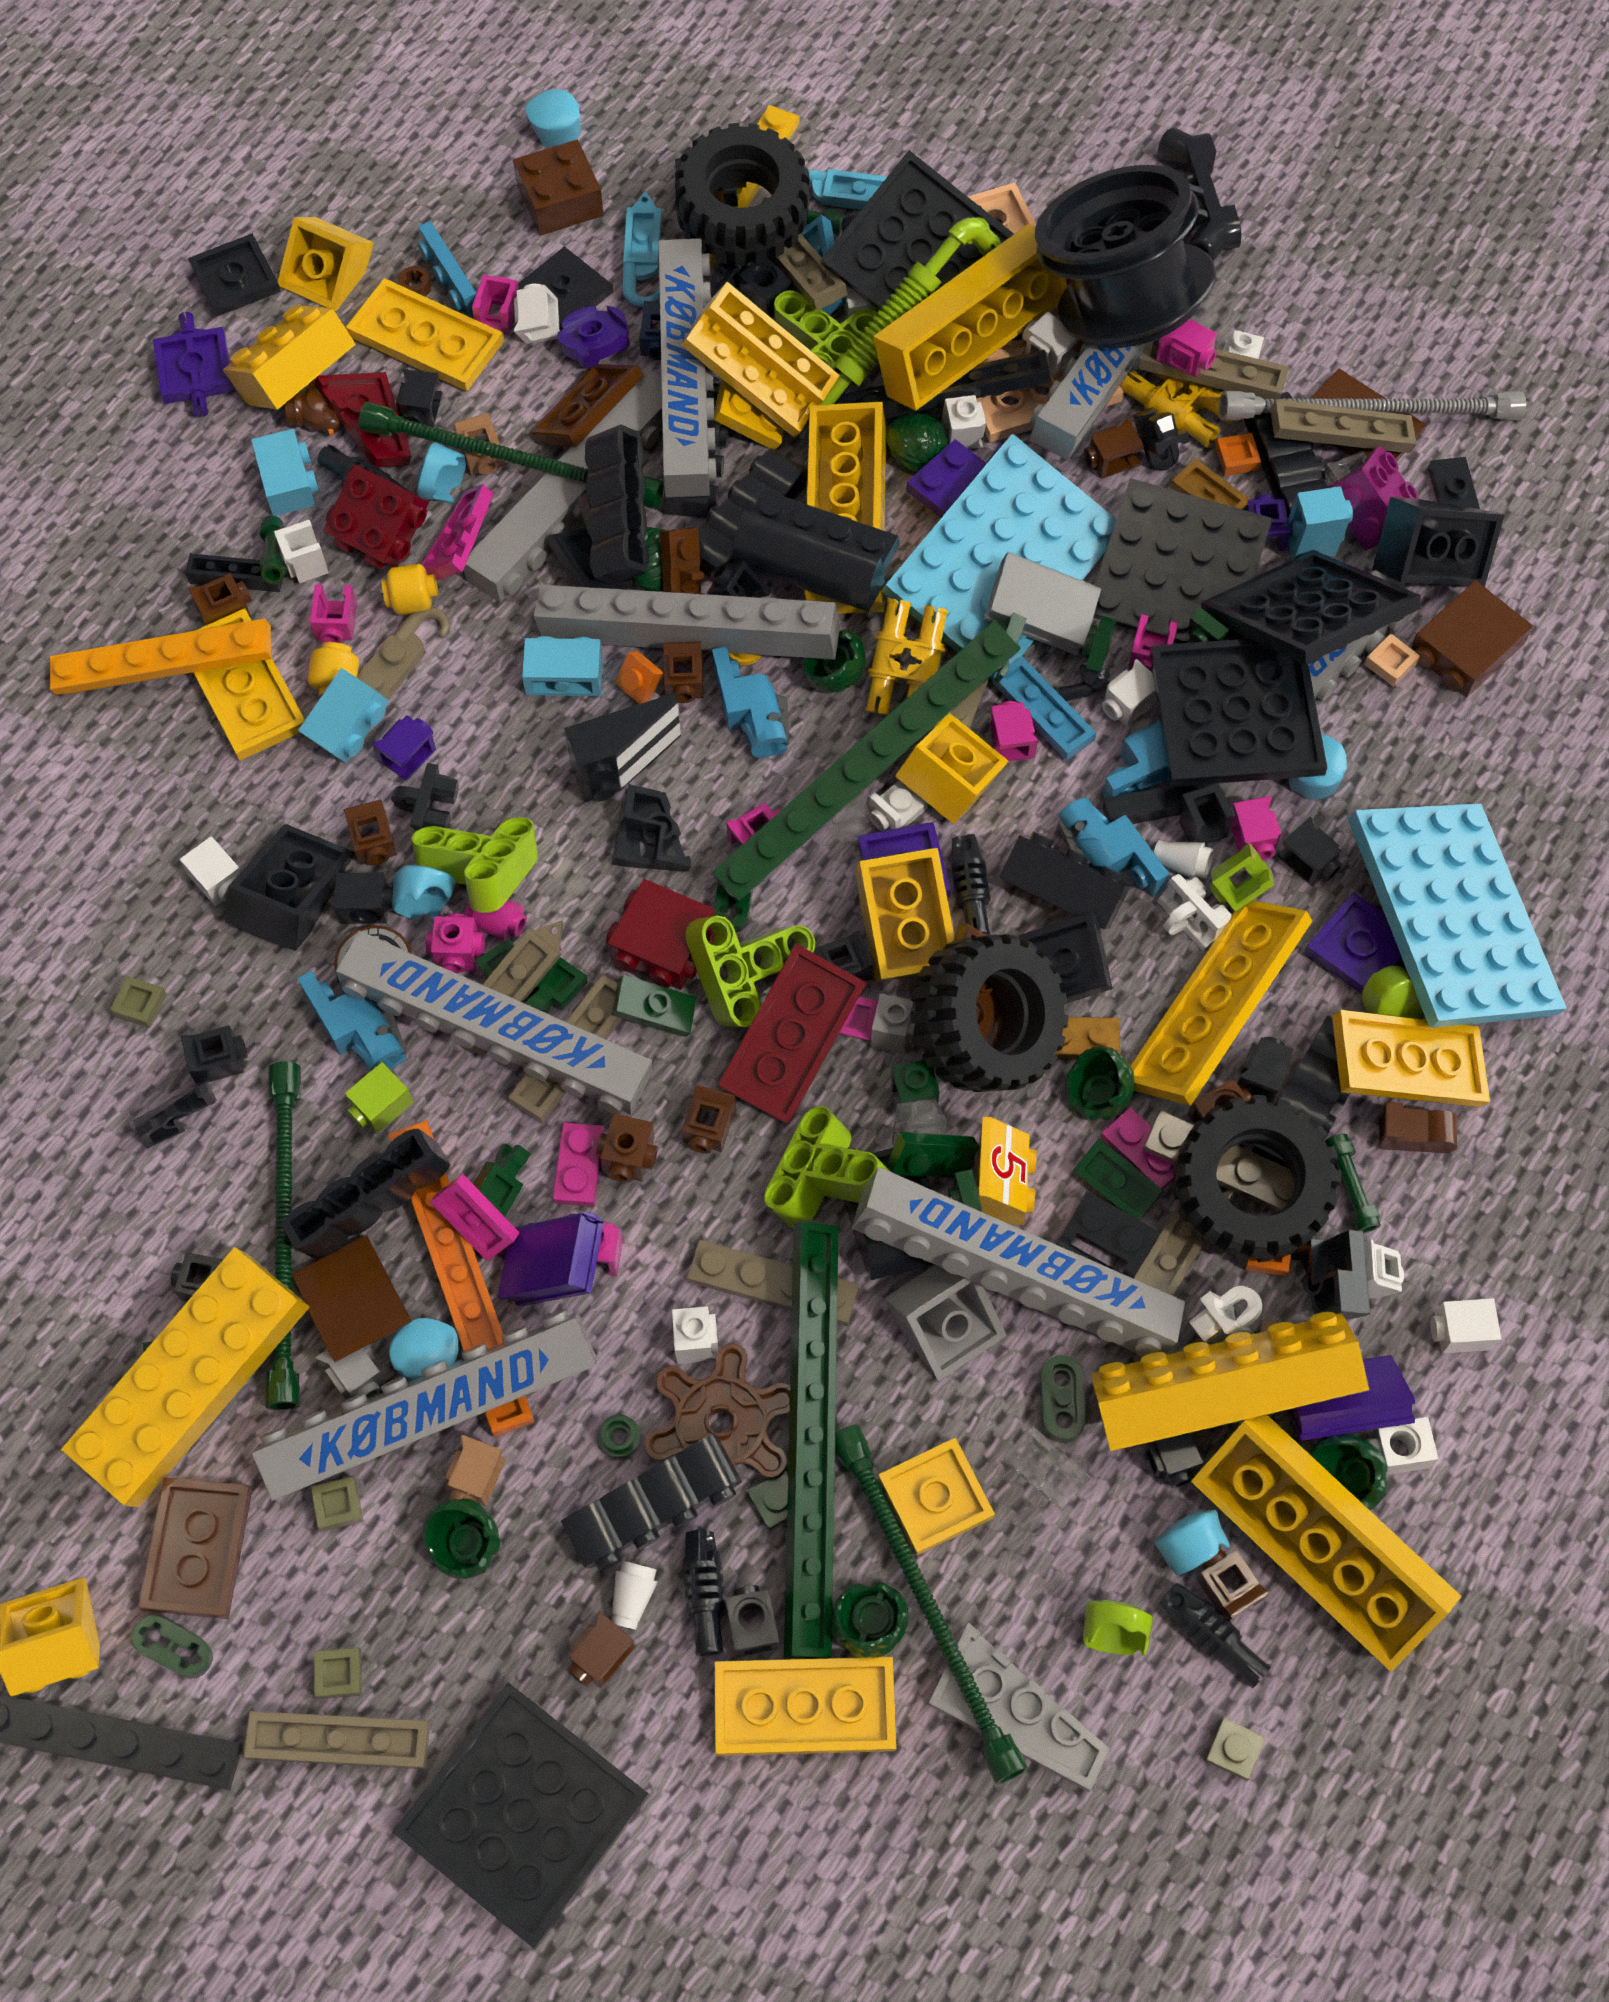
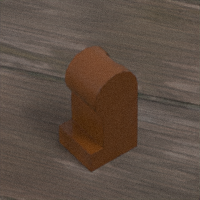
M1386 1102L1379 1114V1149L1432 1153L1453 1152L1457 1149V1115L1445 1110L1425 1111V1109L1403 1108V1103Z

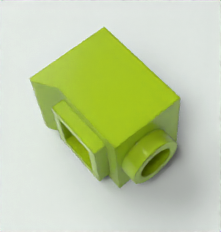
M1250 843L1211 871V891L1221 904L1228 902L1235 912L1274 886L1273 872ZM1245 867L1251 876L1235 885L1230 876Z

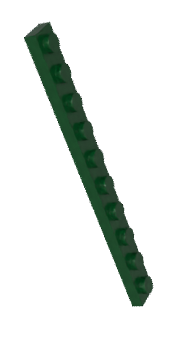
M994 620L719 865L711 875L739 903L1015 656L1021 647Z
M802 1220L794 1224L784 1657L828 1659L831 1658L839 1226Z

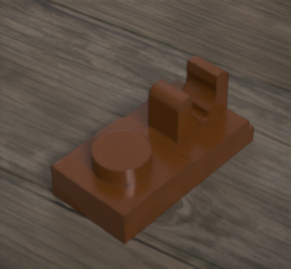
M687 527L660 531L664 592L704 594L701 593L700 579H704V573L700 571L699 567L701 564L698 528Z

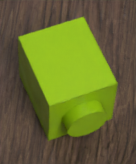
M383 1062L345 1092V1096L351 1106L347 1110L349 1116L360 1128L363 1129L369 1125L376 1134L414 1103L409 1089Z

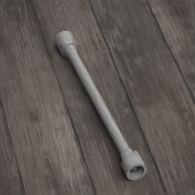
M1222 391L1219 399V415L1222 421H1239L1254 418V415H1261L1263 412L1271 413L1270 408L1277 398L1263 399L1260 396H1255L1254 393ZM1505 391L1490 394L1489 397H1484L1483 399L1279 398V400L1387 413H1482L1483 415H1488L1489 419H1501L1503 421H1520L1523 419L1526 411V397L1522 391Z

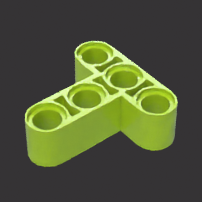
M791 290L780 293L774 302L775 322L838 374L841 371L835 367V364L843 354L848 355L847 349H852V343L857 344L855 339L861 338V332L865 333L864 328L865 326L869 327V321L874 322L873 316H878L877 312L871 309H862L852 314L840 324L822 309L817 311L805 296Z
M514 817L505 820L491 836L430 826L417 830L411 837L416 865L438 869L452 875L457 880L456 883L466 885L470 908L479 913H489L500 909L539 858L534 824L530 819L524 817Z
M722 916L695 919L687 927L685 935L714 1018L718 1024L726 1028H746L751 1025L762 1005L754 982L781 970L790 954L787 946L789 936L794 940V945L798 944L811 952H814L815 949L814 935L807 927L801 925L776 928L743 943H739L733 925ZM708 926L714 931V941L712 944L706 939V929ZM756 949L761 954V964L759 967L756 966L753 958ZM722 963L728 970V977L725 982L720 977L719 972ZM736 1001L739 1002L742 1009L739 1019L736 1018L733 1010Z
M816 1106L802 1117L765 1191L764 1202L787 1226L794 1229V1224L801 1220L812 1221L824 1196L859 1203L863 1188L877 1168L889 1170L874 1154L848 1149L851 1142L850 1131L828 1108Z

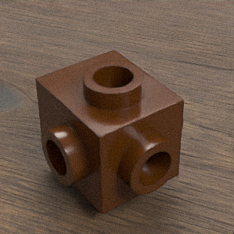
M614 1113L608 1134L601 1133L597 1144L596 1157L601 1158L602 1172L618 1182L629 1183L631 1180L642 1182L645 1170L653 1169L657 1157L658 1146L653 1145L655 1139L654 1123Z

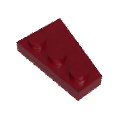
M386 372L319 375L315 378L314 386L374 466L410 465L412 456L405 434L392 433L391 437L362 431L359 428L360 412L367 401L395 409V414L399 415Z

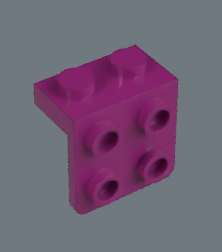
M1382 446L1373 449L1360 468L1328 487L1341 486L1345 500L1350 501L1353 518L1348 523V526L1365 551L1379 544L1390 497L1419 499L1415 487L1410 482H1406L1398 471L1399 467L1395 457L1390 452H1386Z

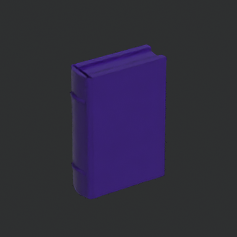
M582 1212L515 1227L519 1231V1235L513 1243L507 1246L497 1298L501 1300L509 1299L516 1302L515 1305L527 1306L590 1294L604 1225L603 1220L593 1213Z
M1392 1355L1363 1359L1369 1386L1368 1391L1286 1410L1300 1441L1415 1423V1417L1412 1413V1404H1415V1397Z

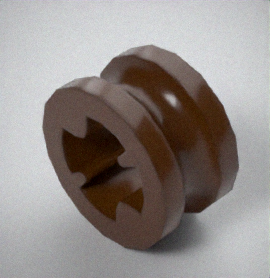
M410 266L399 274V285L425 297L430 293V278L424 268ZM415 280L416 283L418 280L421 282L418 286L414 287V284L409 286V282Z

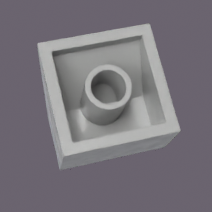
M937 1265L884 1298L898 1327L938 1382L1007 1336L984 1287L960 1275L951 1274Z

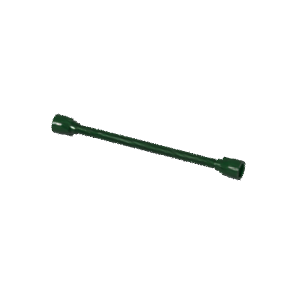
M368 401L364 403L360 412L359 428L362 431L391 437L392 433L412 435L413 437L416 436L417 438L438 442L439 444L442 443L443 445L461 450L464 449L465 451L468 450L473 453L477 452V454L486 455L487 457L490 456L491 458L508 461L509 463L512 462L513 464L516 463L521 466L525 465V467L534 468L535 470L547 471V473L587 483L588 468H580V466L571 465L570 463L558 462V460L545 458L544 456H536V454L518 451V449L514 450V448L496 445L495 443L492 444L491 442L473 437L470 438L469 436L466 437L465 435L448 432L447 430L444 431L443 429L425 424H418L396 415L393 408ZM644 476L645 495L642 503L644 507L656 510L663 496L664 482Z
M277 1062L268 1067V1097H272L274 1100V1108L277 1111L275 1277L291 1290L292 1243L281 1224L292 1211V1110L295 1108V1101L300 1100L301 1066L293 1062ZM290 1331L274 1349L275 1359L272 1362V1370L266 1372L265 1407L270 1410L296 1409L300 1407L299 1373L294 1371V1362L290 1358V1347L292 1346V1334Z
M857 1424L850 1425L835 1433V1455L844 1471H851L853 1477L857 1478L859 1484L862 1485L861 1488L864 1490L866 1499L869 1500L868 1503L871 1505L878 1523L881 1524L880 1527L883 1529V1533L886 1534L885 1537L888 1539V1544H891L890 1548L893 1549V1554H896L895 1558L898 1559L897 1562L900 1564V1568L903 1569L902 1572L905 1574V1578L908 1579L907 1583L911 1584L910 1589H912L920 1609L923 1610L922 1613L925 1615V1619L928 1620L927 1623L930 1625V1630H933L932 1634L935 1635V1640L938 1641L937 1644L940 1646V1650L943 1651V1656H946L945 1660L948 1661L947 1664L950 1667V1671L953 1672V1677H956L955 1681L959 1682L958 1687L961 1688L960 1691L963 1693V1697L966 1698V1703H969L968 1707L971 1709V1713L974 1714L973 1718L977 1719L976 1724L979 1725V1730H982L980 1737L984 1743L981 1752L995 1784L999 1785L1019 1776L1028 1769V1766L1011 1734L1004 1735L1001 1727L994 1724L995 1720L991 1719L993 1716L989 1713V1708H986L987 1704L983 1703L985 1700L981 1697L982 1694L979 1692V1687H976L977 1683L973 1682L974 1677L971 1676V1671H968L969 1667L966 1666V1661H963L964 1657L961 1655V1651L958 1650L959 1647L956 1645V1641L953 1640V1635H950L951 1631L948 1629L946 1620L943 1619V1614H940L941 1610L938 1609V1604H935L936 1600L933 1599V1594H930L931 1590L928 1588L929 1586L925 1578H923L924 1576L920 1568H918L916 1559L913 1558L914 1555L911 1553V1549L908 1548L909 1545L906 1543V1539L903 1538L904 1535L901 1533V1529L898 1523H896L897 1521L891 1513L892 1511L886 1499H884V1494H881L882 1490L879 1489L880 1486L877 1484V1480L874 1479L875 1476L872 1474L873 1467L870 1463L872 1453L860 1426Z

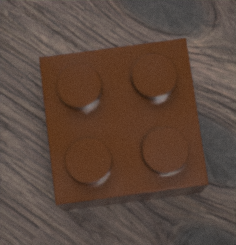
M578 139L513 159L517 187L539 236L604 216L601 188Z

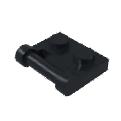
M1086 1191L1056 1245L1121 1273L1072 1245L1077 1235L1080 1234L1126 1260L1128 1263L1122 1274L1134 1279L1160 1232Z

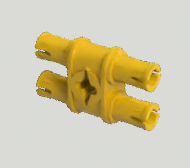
M1131 371L1129 376L1125 377L1121 384L1122 391L1143 404L1144 410L1152 407L1158 409V414L1165 412L1173 413L1176 428L1188 431L1191 437L1206 448L1210 447L1211 442L1213 443L1216 440L1220 428L1196 412L1199 409L1203 410L1205 408L1220 418L1219 399L1222 392L1218 388L1153 372L1151 373L1164 381L1162 386H1155L1135 371ZM1225 421V423L1229 425L1232 421Z
M887 599L888 604L882 631H878V634L875 635L877 643L872 668L868 669L872 682L865 711L876 713L880 698L878 713L889 715L894 682L898 683L899 680L906 681V684L909 685L908 698L938 671L941 655L945 653L944 644L941 641L949 610L938 607L935 622L933 623L935 608L934 606L925 605L919 639L910 641L907 640L904 633L912 603L900 600L898 614L896 615L899 602L897 599ZM906 651H911V656L921 664H910L907 670H903L902 665L892 658L904 657Z

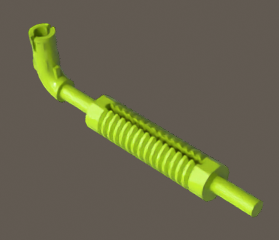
M965 218L955 223L948 231L950 235L925 266L918 261L908 272L909 278L904 277V283L900 282L899 284L900 289L896 288L894 290L896 294H891V300H886L887 305L881 306L883 311L878 310V316H873L874 322L869 321V327L865 326L864 328L865 333L861 332V338L855 339L857 344L852 343V349H847L848 355L843 354L835 364V367L841 371L840 376L824 401L819 405L834 404L851 381L860 386L868 376L867 371H872L871 365L876 366L878 356L873 336L927 298L928 294L934 293L942 283L936 277V274L960 244L965 245L968 243L971 245L973 243L983 256L993 250L991 248L992 244L995 248L1001 244L1000 239L990 230L989 224L984 218Z

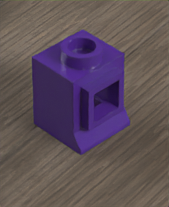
M1265 494L1257 496L1254 500H1248L1245 511L1273 518L1267 538L1278 537V551H1286L1291 531L1288 527L1285 499H1274L1272 495Z
M408 715L402 720L399 719L386 732L382 740L372 743L378 762L405 781L436 750L432 736L433 730L423 720L419 718L413 720Z

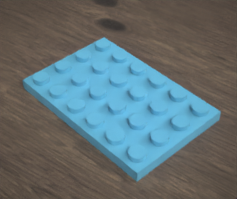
M1011 434L887 582L882 591L890 598L897 599L898 605H900V600L912 603L909 614L920 623L923 620L925 605L934 606L935 608L933 623L935 622L938 607L949 610L946 616L942 641L958 653L991 624V622L983 619L1001 560L1007 552L1022 558H1028L1030 561L1083 580L1106 552L1116 518L1019 438ZM1021 634L1018 641L1021 649L1009 660V665L1020 658L1035 639ZM997 672L994 673L989 679L993 681V676L996 675Z
M1482 804L1355 810L1347 818L1429 1028L1548 1017L1560 1014L1567 1009Z

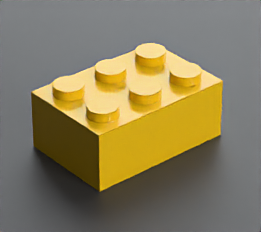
M295 305L283 314L284 320L277 326H270L262 330L256 337L258 341L250 348H242L231 356V363L223 371L248 405L278 410L356 345L333 308Z
M938 848L863 860L854 866L869 953L874 964L873 974L875 983L918 976L923 966H930L928 960L937 950H943L946 944L954 941L955 937Z

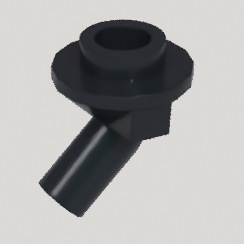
M1081 664L1080 674L1082 683L1059 687V694L1065 701L1088 697L1096 691L1106 690L1107 685L1110 683L1108 681L1110 673L1103 667L1101 672L1087 669V665Z

